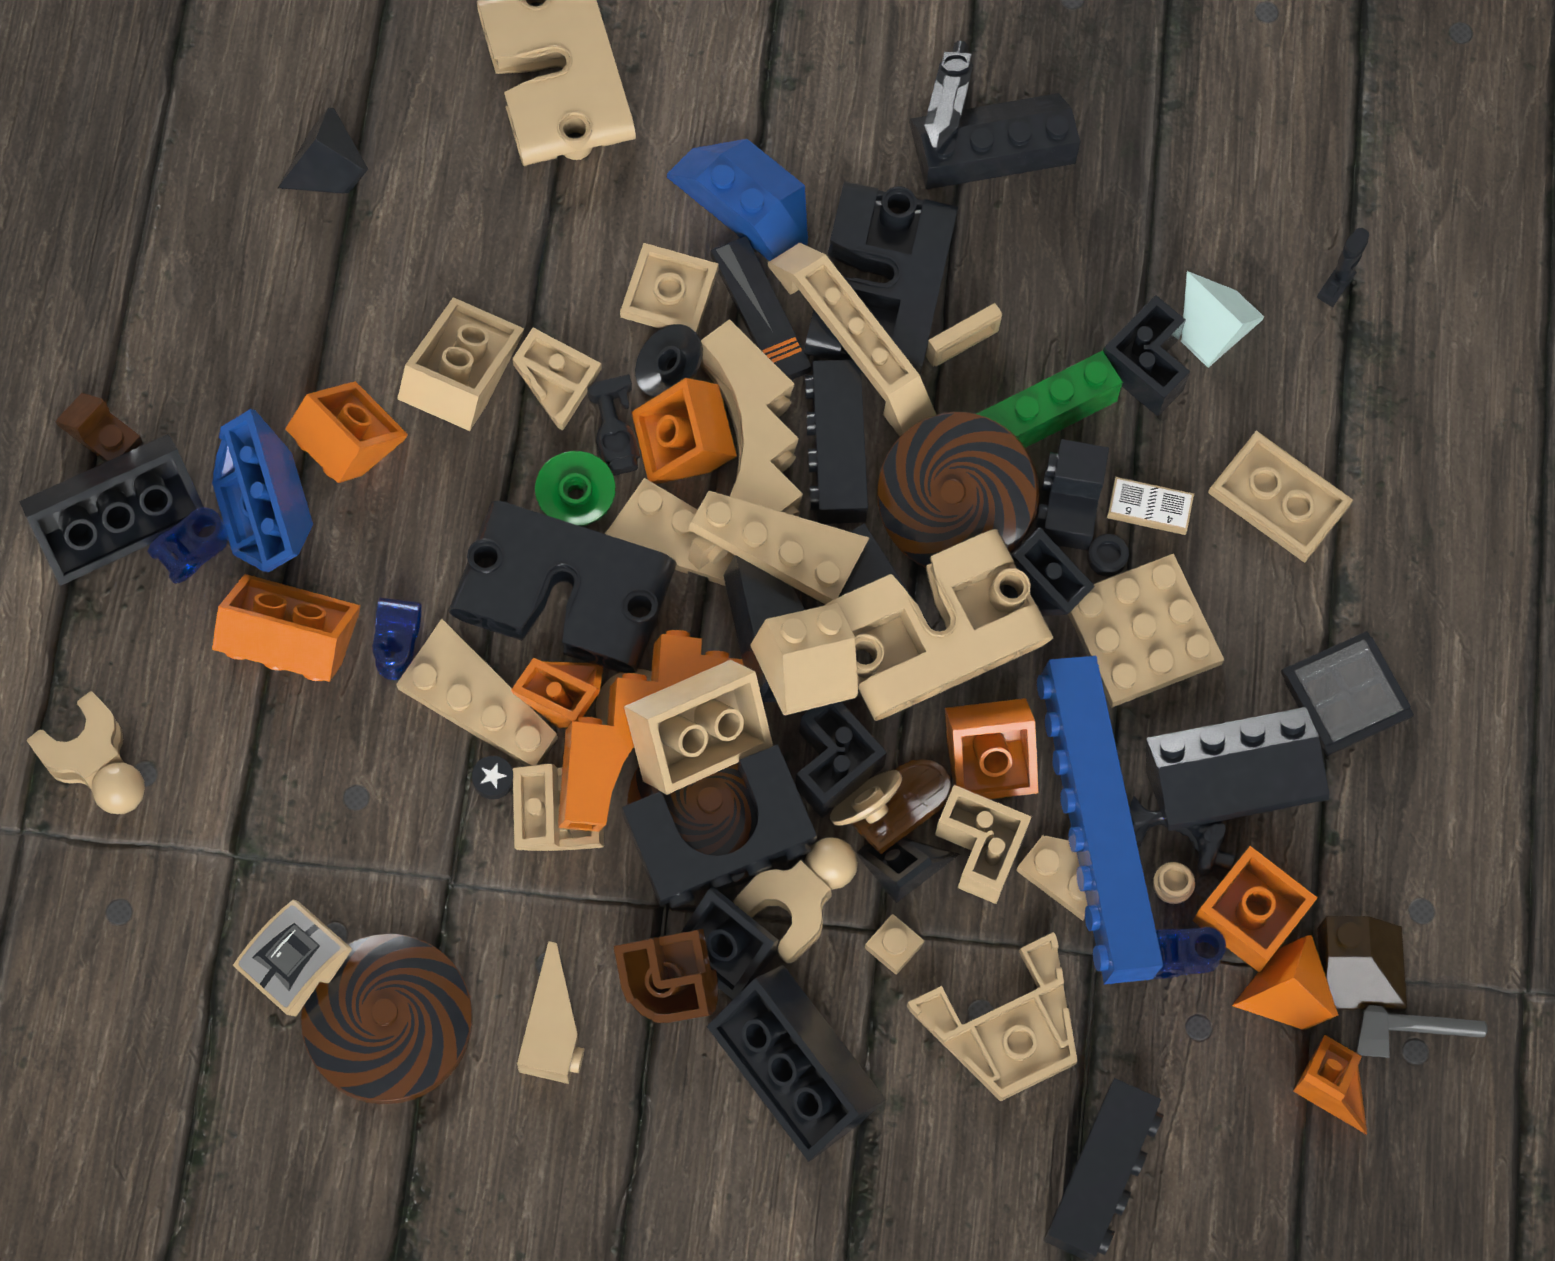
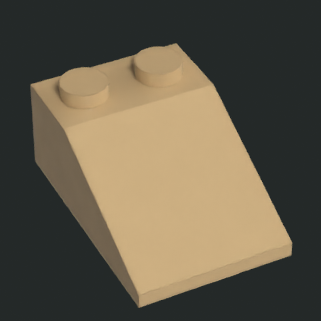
M453 297L405 364L398 400L470 431L486 408L523 335L524 328Z

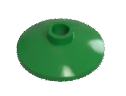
M568 451L554 456L543 465L535 483L536 500L545 515L581 527L600 520L611 508L616 492L614 476L607 464L599 457L583 451ZM572 490H580L583 492V496L579 499H572L569 497V493Z

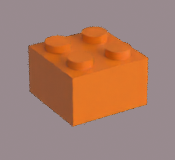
M1249 846L1201 906L1193 922L1260 973L1318 897L1253 847Z

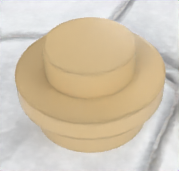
M1169 862L1162 865L1156 871L1153 878V888L1157 896L1164 902L1179 904L1186 901L1192 895L1195 888V878L1187 866L1178 862Z

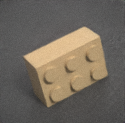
M728 660L624 706L642 779L645 783L666 795L736 764L742 758L773 746L756 672L733 660Z

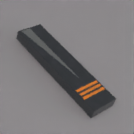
M747 236L712 249L711 258L713 262L719 264L718 272L753 343L790 380L810 373L812 366L806 354H804V350Z

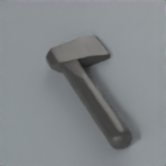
M1368 1005L1362 1011L1356 1053L1361 1056L1390 1058L1389 1030L1484 1038L1488 1032V1025L1485 1021L1393 1014L1387 1013L1382 1006Z

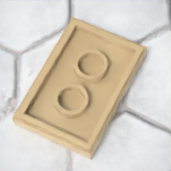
M1255 431L1208 492L1304 563L1353 502V499L1258 431Z

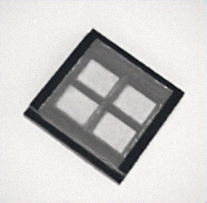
M1368 631L1281 670L1284 682L1299 708H1307L1319 735L1321 749L1325 752L1326 756L1414 716L1407 698Z

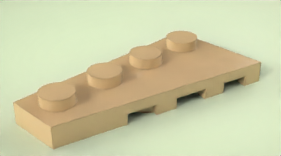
M443 619L440 620L397 683L398 690L525 766L540 765L558 739L557 733L529 705L515 696L511 691L512 688Z

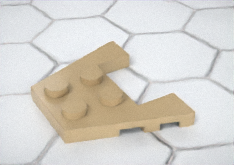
M1054 932L1019 950L1038 988L966 1024H961L942 986L907 1003L909 1011L1000 1101L1044 1081L1077 1063L1069 1008H1067L1064 991L1063 971L1060 967L1058 955V941Z

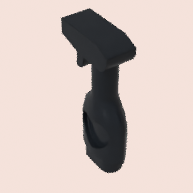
M1357 228L1347 239L1337 267L1317 295L1318 299L1331 307L1335 306L1357 273L1353 269L1360 261L1368 244L1369 232L1366 229Z
M630 375L597 381L588 387L587 390L589 400L594 404L598 403L602 418V425L596 434L600 459L607 464L613 476L635 471L638 469L637 459L640 458L634 432L629 425L618 419L613 401L619 398L622 407L629 409L627 396L628 392L632 391Z

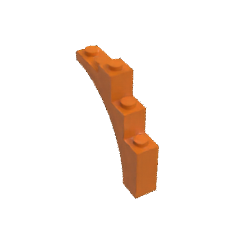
M669 630L666 634H661L653 647L651 681H647V676L637 673H626L622 675V678L617 677L610 686L607 725H602L603 721L599 718L580 717L578 722L572 721L565 730L558 828L599 832L606 825L613 788L624 761L634 747L624 706L728 660H733L743 665V660L729 658L730 654L724 651H707L705 655H701L702 638L690 637L691 634L687 631Z

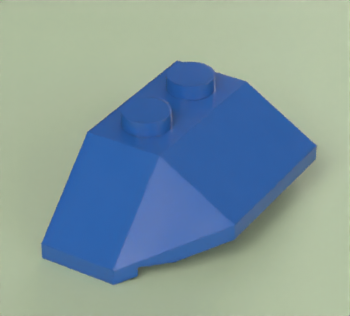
M748 139L692 148L667 173V178L740 238L747 236L751 246L767 260L771 261L798 243L808 246L805 185Z
M249 409L220 428L219 439H221V443L216 454L212 485L233 555L263 572H270L299 555L313 526V521L292 452L257 411Z

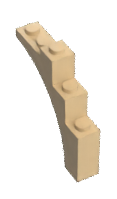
M729 319L701 340L703 356L700 366L715 384H719L722 398L729 409L736 433L738 468L736 482L730 497L798 517L800 514L798 508L803 493L782 472L794 462L796 458L794 452L799 438L778 418L787 411L792 403L790 397L794 383ZM698 535L692 541L688 560L700 570L710 561L716 564L729 551Z

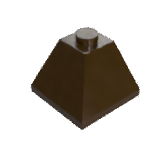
M1326 916L1317 928L1319 958L1336 1009L1364 1010L1368 1005L1382 1006L1385 1010H1406L1407 998L1402 926L1370 916Z

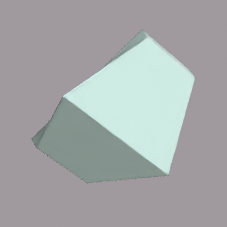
M1187 271L1183 318L1186 321L1182 330L1181 342L1209 368L1258 325L1264 316L1237 290Z

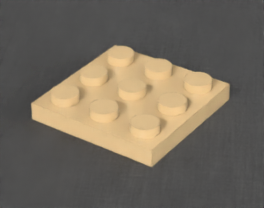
M1174 554L1095 583V587L1068 614L1087 656H1097L1104 693L1111 708L1220 666L1224 661L1221 651Z

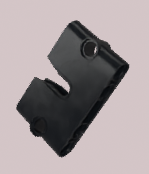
M844 181L830 238L828 256L861 271L882 275L890 280L888 283H877L860 278H845L920 375L958 206L928 199H916L910 189L902 186H895L884 192L880 191L879 188ZM899 207L906 213L895 214L890 208ZM813 309L804 354L830 360H853Z
M492 501L477 539L468 549V562L448 612L465 623L523 641L544 611L553 587L560 582H568L573 586L566 605L562 641L564 644L563 654L619 673H637L650 635L657 626L658 614L677 563L672 557L662 552L510 503ZM488 557L496 560V563L488 568H482L477 565L478 561L482 558ZM635 607H645L650 613L645 617L639 618L631 615L630 611Z

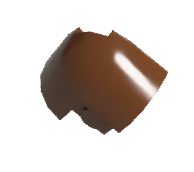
M703 929L614 946L621 989L627 1003H631L641 1015L656 1023H671L709 1016L716 1010L718 1002L716 969L711 970Z

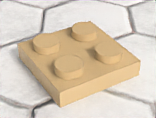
M643 243L620 311L621 318L659 329L669 325L682 324L690 327L698 334L719 270V264Z

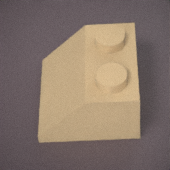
M838 603L777 616L764 621L750 646L783 715L856 698L858 695L855 637Z

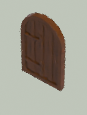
M919 759L909 761L897 767L895 770L901 774L902 782L894 796L886 803L889 808L888 812L873 823H868L866 819L851 823V825L882 854L936 814L946 804L952 788L950 776L943 766L935 761Z

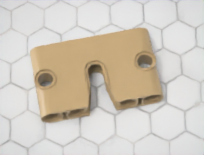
M477 0L481 25L496 74L535 72L552 67L563 68L561 71L538 76L504 92L508 105L506 106V111L523 166L555 159L560 155H564L572 160H581L591 153L593 147H605L636 139L632 115L597 0ZM534 2L543 3V4L540 5V6H531V5H530L531 3H534ZM572 133H580L583 135L580 138L574 139L568 137V135Z
M997 529L984 532L930 557L931 564L926 566L934 603L946 626L944 631H934L929 627L918 604L892 574L825 604H839L855 637L856 651L865 650L873 658L871 664L864 665L856 661L858 689L874 721L891 716L1040 648L1053 639L1041 612L1029 593L1031 586L1029 578L1024 572L1016 568L1014 560ZM1010 585L1014 587L1018 597L1014 599L1005 597L1000 591V586Z

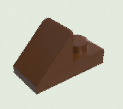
M81 393L55 420V423L104 462L134 450L142 443L140 435L110 413L103 399Z

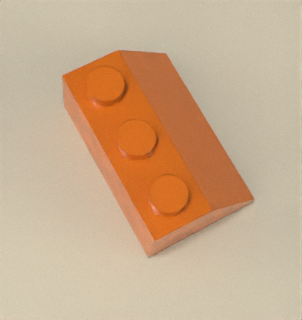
M244 574L218 606L212 650L225 653L226 656L232 659H248L259 662L272 670H288L299 673L312 681L324 680L330 682L342 665L361 605Z

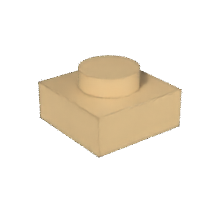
M892 914L865 944V949L897 975L922 947L924 940Z

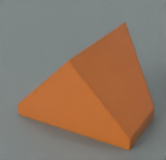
M533 658L511 691L558 729L565 728L572 721L578 722V718L584 716L600 693L603 666L593 663L545 662Z
M1312 935L1305 936L1279 948L1261 972L1256 974L1232 1006L1299 1029H1308L1338 1016Z
M1324 1035L1293 1092L1367 1135L1358 1066L1362 1056Z

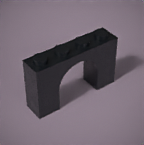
M778 744L739 760L738 770L754 805L757 827L751 839L742 848L733 853L713 856L700 853L691 848L680 836L662 792L622 807L623 818L660 906L670 903L671 908L682 906L695 899L694 892L707 887L709 889L714 887L717 890H721L734 883L732 877L748 871L749 876H754L772 868L771 861L786 855L790 861L811 852L809 845L815 843L817 835Z

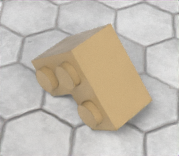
M954 785L938 821L935 836L972 850L958 888L997 904L1026 834L1031 816Z

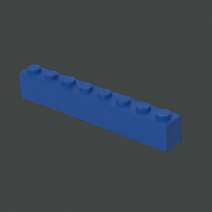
M1097 656L1049 659L1043 672L1037 678V690L1040 699H1045L1046 733L1048 737H1053L1054 741L1053 768L1056 775H1061L1063 785L1060 796L1062 810L1065 814L1069 813L1071 823L1068 835L1069 845L1072 852H1077L1079 862L1077 884L1081 892L1085 891L1088 906L1085 908V922L1087 929L1093 931L1096 943L1093 949L1094 965L1097 971L1102 972L1104 985L1152 980L1163 967Z

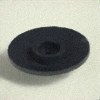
M682 324L669 325L654 333L644 344L637 358L635 377L640 389L654 398L685 378L693 379L699 370L703 356V346L699 335L690 327Z

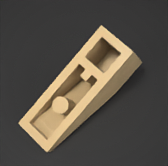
M548 941L517 1066L519 1073L569 1084L571 1073L579 1074L585 1049L578 1047L577 1029L557 943Z

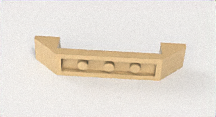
M798 243L768 262V267L790 295L800 290L886 401L883 415L899 436H902L908 429L922 420L936 415L919 373L826 254Z

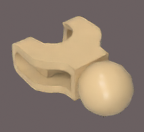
M92 691L77 701V705L82 709L86 718L85 728L78 738L69 742H60L54 740L44 730H38L27 739L35 754L56 780L64 783L86 784L91 789L92 797L96 804L104 811L111 814H126L136 809L143 800L145 786L140 771L124 763L120 757V749L123 744L122 729L111 711Z
M833 837L820 839L810 847L811 852L806 854L805 863L800 860L792 869L785 871L774 869L760 872L733 902L751 918L767 906H779L789 912L792 917V925L786 935L779 941L778 946L779 957L785 963H792L797 960L820 938L823 928L822 909L824 904L832 897L831 890L842 888L856 874L858 865L856 853L851 845L842 839Z

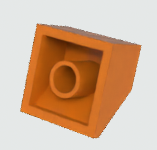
M685 378L631 412L647 479L654 484L710 473L737 457L719 384Z
M356 381L307 394L285 428L296 440L297 445L302 450L308 452L322 467L324 473L337 483L363 476L408 436Z
M1026 698L945 708L947 746L954 785L988 799L1039 793L1035 719Z

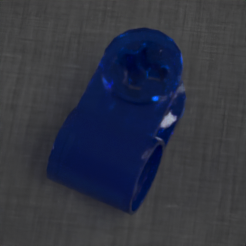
M206 507L198 508L172 529L157 537L149 546L148 554L153 559L160 560L170 572L169 579L173 583H181L190 578L203 564L226 547L228 542L227 530L217 512ZM209 525L216 526L212 535L203 538L198 536L199 531L203 527ZM172 553L176 555L178 560L172 556Z
M379 598L372 650L376 669L386 679H400L413 661L416 638L419 635L421 624V602ZM392 652H397L394 654L393 659H387L390 658Z
M1212 927L1156 930L1163 967L1153 979H1167L1181 975L1214 971L1219 966L1226 951L1224 936ZM1200 942H1207L1215 948L1216 955L1209 959L1202 958L1196 953L1194 946Z

